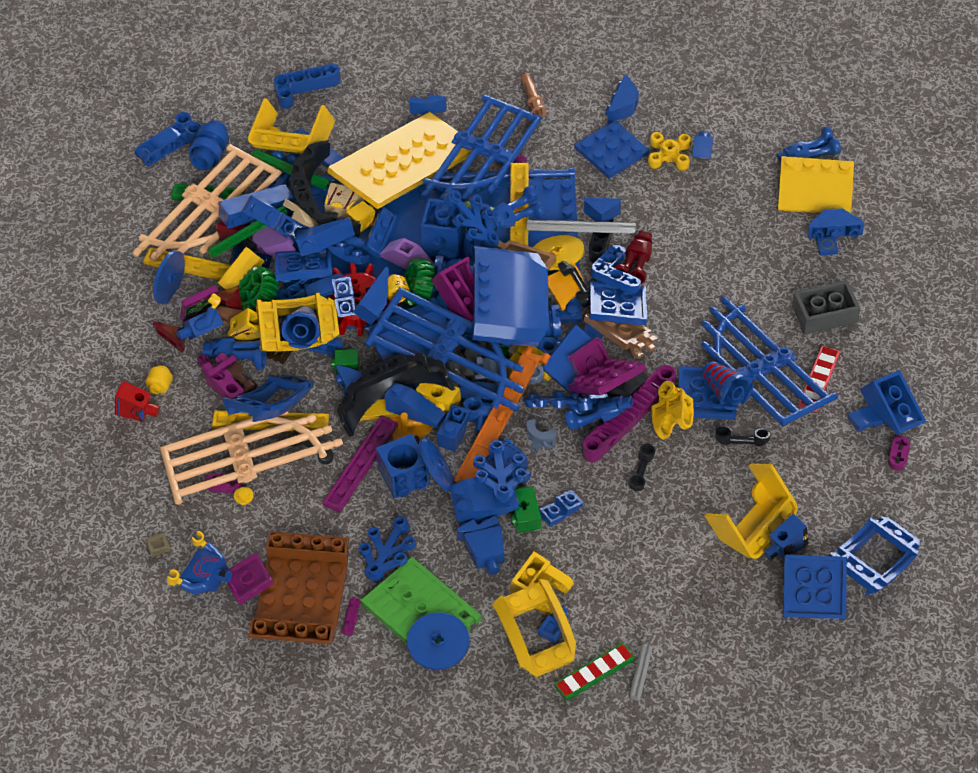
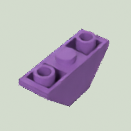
M269 226L253 234V243L257 245L261 253L270 259H274L275 253L296 251L291 238L284 237L283 234Z
M406 238L390 242L380 254V257L406 270L409 263L416 258L426 259L433 263L434 268L436 267L434 262L418 244Z

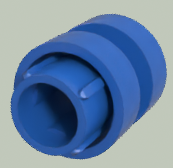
M211 120L200 126L189 148L191 164L197 169L208 170L210 167L218 164L222 152L229 142L227 127L222 122Z

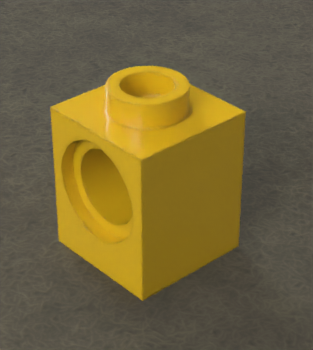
M361 201L346 211V218L350 217L351 222L360 221L361 233L373 225L375 210L371 205Z

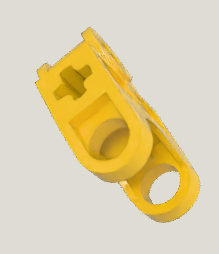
M665 381L658 390L659 403L652 406L654 430L662 440L670 437L676 423L684 430L690 428L693 424L694 416L693 398L685 394L683 389L675 387L673 382Z

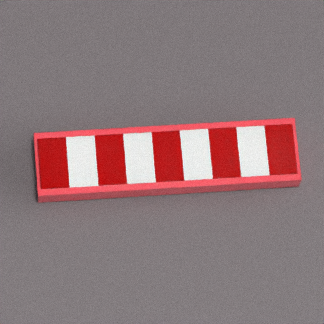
M822 346L810 377L826 390L840 351ZM806 384L803 392L813 402L821 399V397ZM801 400L798 404V406L802 408L807 406Z

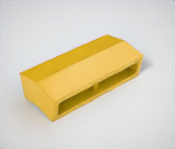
M245 247L218 284L226 290L234 288L240 284L239 280L243 279V275H246L248 270L261 266L265 261L248 247Z

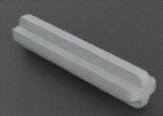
M641 645L629 694L631 700L639 701L641 699L652 653L651 645Z

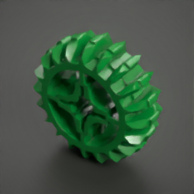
M422 258L413 259L404 273V278L407 281L410 292L426 300H430L434 284L431 281L435 277L433 263ZM408 299L403 301L410 308L419 305Z
M254 267L252 270H248L246 275H243L242 280H239L241 310L243 311L249 308L256 312L257 300L272 302L274 297L277 296L276 291L279 289L277 287L279 281H276V275L268 268Z

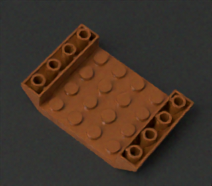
M269 531L266 545V569L275 584L260 592L256 617L251 620L249 638L331 645L336 637L347 574L349 538Z

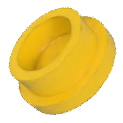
M240 487L234 492V500L241 505L249 504L254 498L253 491L249 487Z

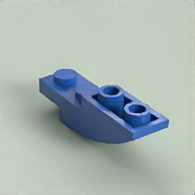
M250 195L242 209L243 213L291 238L295 242H297V231L309 228Z

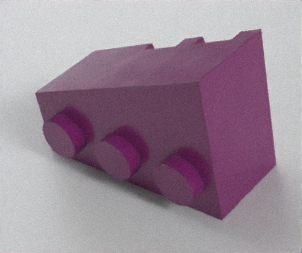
M466 257L441 271L431 281L451 312L473 322V273L470 270L469 257Z

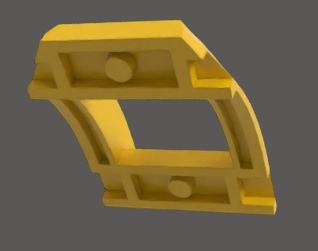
M320 293L304 298L272 300V302L257 300L256 313L260 336L259 349L261 351L302 350L290 346L287 341H280L278 316L290 315L302 306H309L316 310L320 326L318 340L308 348L326 344L339 336V326L335 301L329 297L328 299L322 297Z
M539 579V583L505 597L501 595L492 603L508 636L520 668L522 667L529 671L531 675L539 677L574 662L576 641L563 608L548 580ZM548 603L565 642L530 656L514 617Z

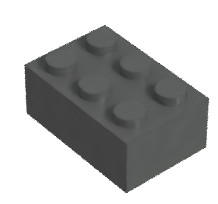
M848 280L796 291L793 296L792 307L804 334L858 323L861 308Z

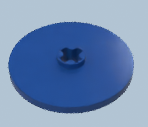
M173 250L168 253L156 273L153 295L155 301L159 304L168 303L181 284L185 259L180 251Z
M427 438L421 439L419 441V449L426 467L439 486L445 491L450 492L449 486L455 483L446 460L433 442Z
M431 613L421 617L412 625L407 636L408 651L413 660L420 666L431 670H444L458 664L465 657L470 643L469 633L464 623L457 617L447 613ZM437 638H441L439 644H435Z

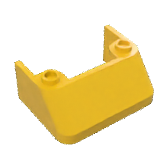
M264 98L248 135V141L255 148L302 154L310 144L328 140L335 119L325 105H321L310 135L281 132L277 127H273L278 113L268 99Z
M751 463L749 468L757 479V483L752 488V497L756 502L755 506L737 526L734 525L728 514L706 513L704 517L720 541L747 558L758 559L764 553L763 551L770 546V534L793 513L796 515L798 506L773 464Z

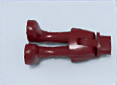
M639 231L625 250L627 256L625 263L614 266V268L629 274L634 260H637L631 275L639 278L641 284L647 278L643 267L645 262L650 261L652 234Z

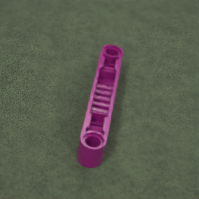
M670 365L659 367L644 382L638 392H634L632 408L625 409L624 413H620L617 417L599 425L584 439L582 455L586 461L597 462L652 409L653 405L659 403L658 390L661 384L665 381H671L675 385V368Z

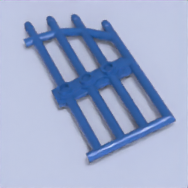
M483 94L481 101L485 103L465 131L459 130L452 140L455 146L432 179H424L423 185L427 187L422 192L421 198L424 200L428 198L434 188L445 190L440 200H444V196L451 190L465 191L461 196V201L466 202L475 189L488 185L490 186L487 188V193L489 195L492 194L511 167V163L515 161L542 120V117ZM491 105L501 108L482 137L471 135ZM507 111L517 114L497 144L487 141ZM523 117L532 120L513 151L503 148ZM464 148L470 150L471 153L451 182H440V179L460 150ZM477 155L488 157L471 183L458 184ZM494 161L503 163L496 176L481 180Z
M399 287L364 344L367 347H371L373 343H376L398 355L415 356L414 353L379 337L378 335L384 327L431 350L427 356L429 358L439 359L444 365L450 359L499 383L497 391L494 393L447 370L452 381L492 400V408L498 409L500 404L507 408L509 407L513 411H518L520 408L518 404L504 398L503 394L505 387L514 389L518 393H523L524 387L507 379L506 367L520 373L524 367L505 358L499 343L490 342L494 350L493 352L462 337L467 328L472 330V321ZM402 297L450 319V321L443 328L397 305ZM394 312L440 334V337L436 343H432L389 322L388 319ZM502 343V345H504V346H507V347H510V346H511V344ZM457 344L463 345L498 362L499 374L453 353Z
M722 296L721 302L731 311L726 316L719 312L717 308L710 307V313L720 323L717 329H715L708 321H702V326L714 337V348L705 341L701 343L702 348L717 363L735 370L721 356L722 345L743 365V367L735 371L747 375L752 381L758 380L776 397L791 414L783 417L755 388H753L751 394L782 427L838 399L836 392L828 394L794 362L797 357L790 348L785 346L778 347L743 313L745 311L743 304L736 307L727 297ZM737 317L773 352L767 355L763 354L730 321ZM725 328L758 359L749 362L722 335ZM785 365L790 367L821 399L813 402L779 368ZM772 372L807 406L798 409L764 375Z

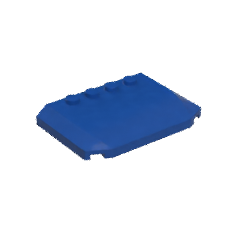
M473 246L472 340L539 347L549 330L548 269L538 253Z

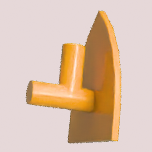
M401 413L398 417H390L391 420L398 422V427L393 434V441L409 434L417 435L421 439L434 428L409 419L407 413Z

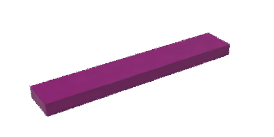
M380 416L322 502L323 506L338 513L342 511L376 461V447L388 443L398 427V422Z

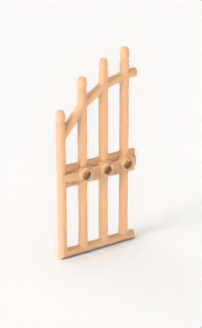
M229 144L227 146L228 155L198 185L193 183L185 189V192L182 194V197L185 199L148 236L144 234L139 236V240L142 243L132 254L135 257L139 256L149 245L158 247L150 256L152 261H155L166 249H177V251L184 254L188 248L203 245L199 252L201 254L206 253L219 239L218 233L216 231L213 235L199 237L219 217V201H223V199L218 197V195L249 163L257 166V168L227 199L238 197L263 170L271 175L254 192L267 189L281 175L282 171ZM236 155L243 159L212 192L204 189ZM191 202L199 205L165 241L156 239ZM205 209L212 213L186 241L174 242Z
M309 415L306 418L303 417L296 420H289L278 416L253 422V418L162 446L160 451L175 504H181L183 496L236 479L238 483H247L252 481V479L258 478L256 474L258 472L317 453L320 458H325L327 456L326 450L341 446L343 444L342 439H335L321 444L316 437L332 432L331 426H325L322 429L319 428L312 431L305 428L303 425L316 421L315 415ZM263 422L278 424V426L246 436L243 432L244 428ZM291 429L300 433V435L250 451L247 443ZM222 435L225 437L226 442L178 458H170L169 452ZM309 440L313 447L254 465L252 461L253 457ZM229 450L230 457L178 474L174 472L173 467ZM233 464L235 472L182 489L178 487L177 482Z

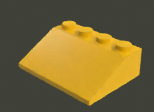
M782 156L778 210L821 213L827 209H844L851 213L854 161Z

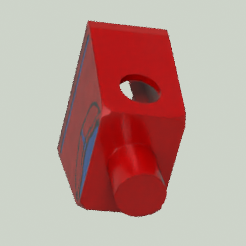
M122 381L115 394V415L144 422L147 414L157 417L160 412V406L151 403V394Z

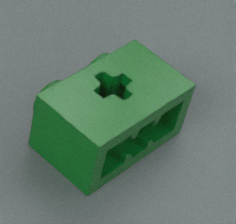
M534 487L516 489L520 508L513 510L514 515H511L512 526L517 527L518 533L541 529V515Z

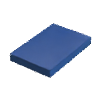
M573 325L550 355L551 357L547 364L542 366L544 372L569 393L568 385L574 382L577 375L568 356L593 340L577 325Z

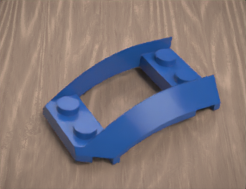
M269 375V379L257 389L237 395L235 399L225 397L223 398V403L228 415L249 413V416H253V422L268 420L286 413L299 403L313 388L314 381L292 375H281L278 377ZM280 387L283 390H294V393L281 401L272 404L265 403Z
M870 517L867 523L852 538L841 545L836 552H831L829 556L847 557V575L867 589L865 595L880 591L909 566L919 554L920 540L889 517H880L879 520H874ZM876 532L905 553L882 575L854 556Z

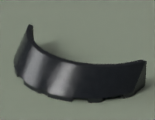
M329 140L312 143L306 147V150L299 158H296L290 175L291 191L297 204L307 215L322 224L340 220L336 215H325L319 212L310 189L315 170L322 161L330 156ZM360 221L351 222L355 236L359 237Z
M415 353V356L395 355L384 359L382 362L373 364L361 373L362 376L355 383L351 382L342 403L338 405L337 412L342 426L348 436L351 437L354 435L355 429L365 412L376 401L385 396L384 394L394 382L405 386L420 383L437 384L451 391L455 390V387L444 363L439 359L435 360L425 357L424 354Z

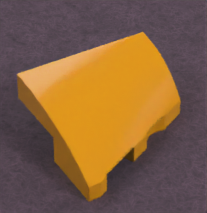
M574 264L573 266L576 268V270L578 271L579 275L583 280V277L578 267L576 266V264ZM558 271L548 276V288L555 296L554 303L556 305L559 304V309L562 312L566 309L567 303L575 298L576 292L580 291L571 274L565 277L561 271Z

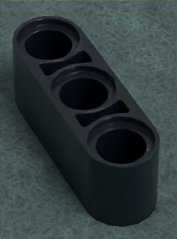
M593 232L589 244L590 262L595 263L608 250L613 233Z
M642 372L606 393L610 397H629L644 384L649 376Z

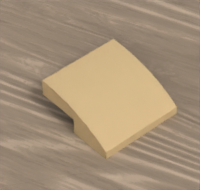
M285 199L283 206L294 211L292 219L309 228L322 225V223L307 215L299 205Z

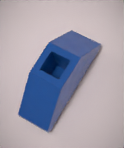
M624 75L622 81L618 82L617 92L613 93L611 105H608L606 108L608 122L633 115L638 105L639 91L628 75Z
M827 209L821 212L809 224L807 236L814 239L835 236V238L840 236L857 237L863 234L864 221L844 209Z

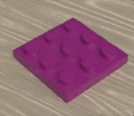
M609 359L604 362L603 366L589 370V374L576 377L574 382L569 384L568 387L570 392L601 396L644 372L646 368L644 363Z

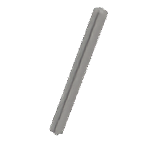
M527 220L526 228L528 231L634 234L636 224L633 222Z

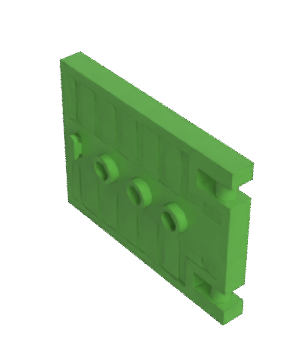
M413 557L361 599V605L406 644L412 625L421 617L431 613L453 615L464 623L468 631L471 630V623L475 622L477 624L482 620L481 614ZM463 614L467 616L465 619L461 617ZM437 638L435 644H439L441 638Z

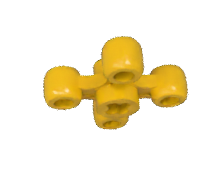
M660 132L651 134L650 145L655 149H659L660 152H653L649 155L648 165L650 168L658 169L663 161H674L676 168L680 171H685L689 168V157L686 154L679 153L680 150H688L691 146V137L688 134H681L677 141L671 139L664 140Z

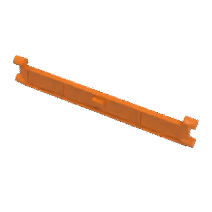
M526 346L517 362L524 367L523 371L520 373L513 369L508 378L515 382V384L524 387V391L539 363L546 365L551 357L547 353H544L543 356L532 353L533 348L530 346ZM505 387L503 397L518 404L523 393H518L514 389ZM501 404L498 409L492 408L455 476L454 483L475 478L476 472L481 469L473 466L474 457L482 455L486 458L489 455V444L499 439L513 410Z

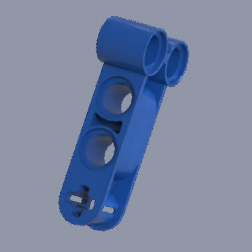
M178 113L175 117V124L140 144L135 150V155L140 157L146 166H150L185 144H192L201 125L198 122H192L189 113Z

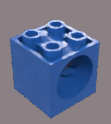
M413 434L376 447L378 470L393 498L405 497L409 492L422 490L430 484L429 470L423 461L419 445ZM401 466H410L407 469H398Z

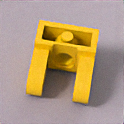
M533 552L511 581L509 592L513 594L539 583V579L548 580L551 586L563 593H568L574 582L569 576L550 565V561ZM548 603L536 608L547 615H552Z

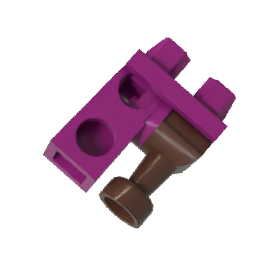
M221 353L215 359L218 366L214 367L210 362L202 366V373L206 377V384L218 393L222 399L225 397L235 399V396L251 392L257 388V383L254 380H248L244 376L242 365L237 362V358L234 355L229 358L226 354Z

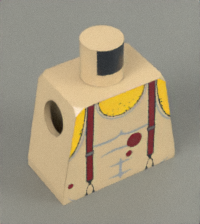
M331 182L325 200V214L336 215L340 220L346 218V211L364 201V199L347 186Z

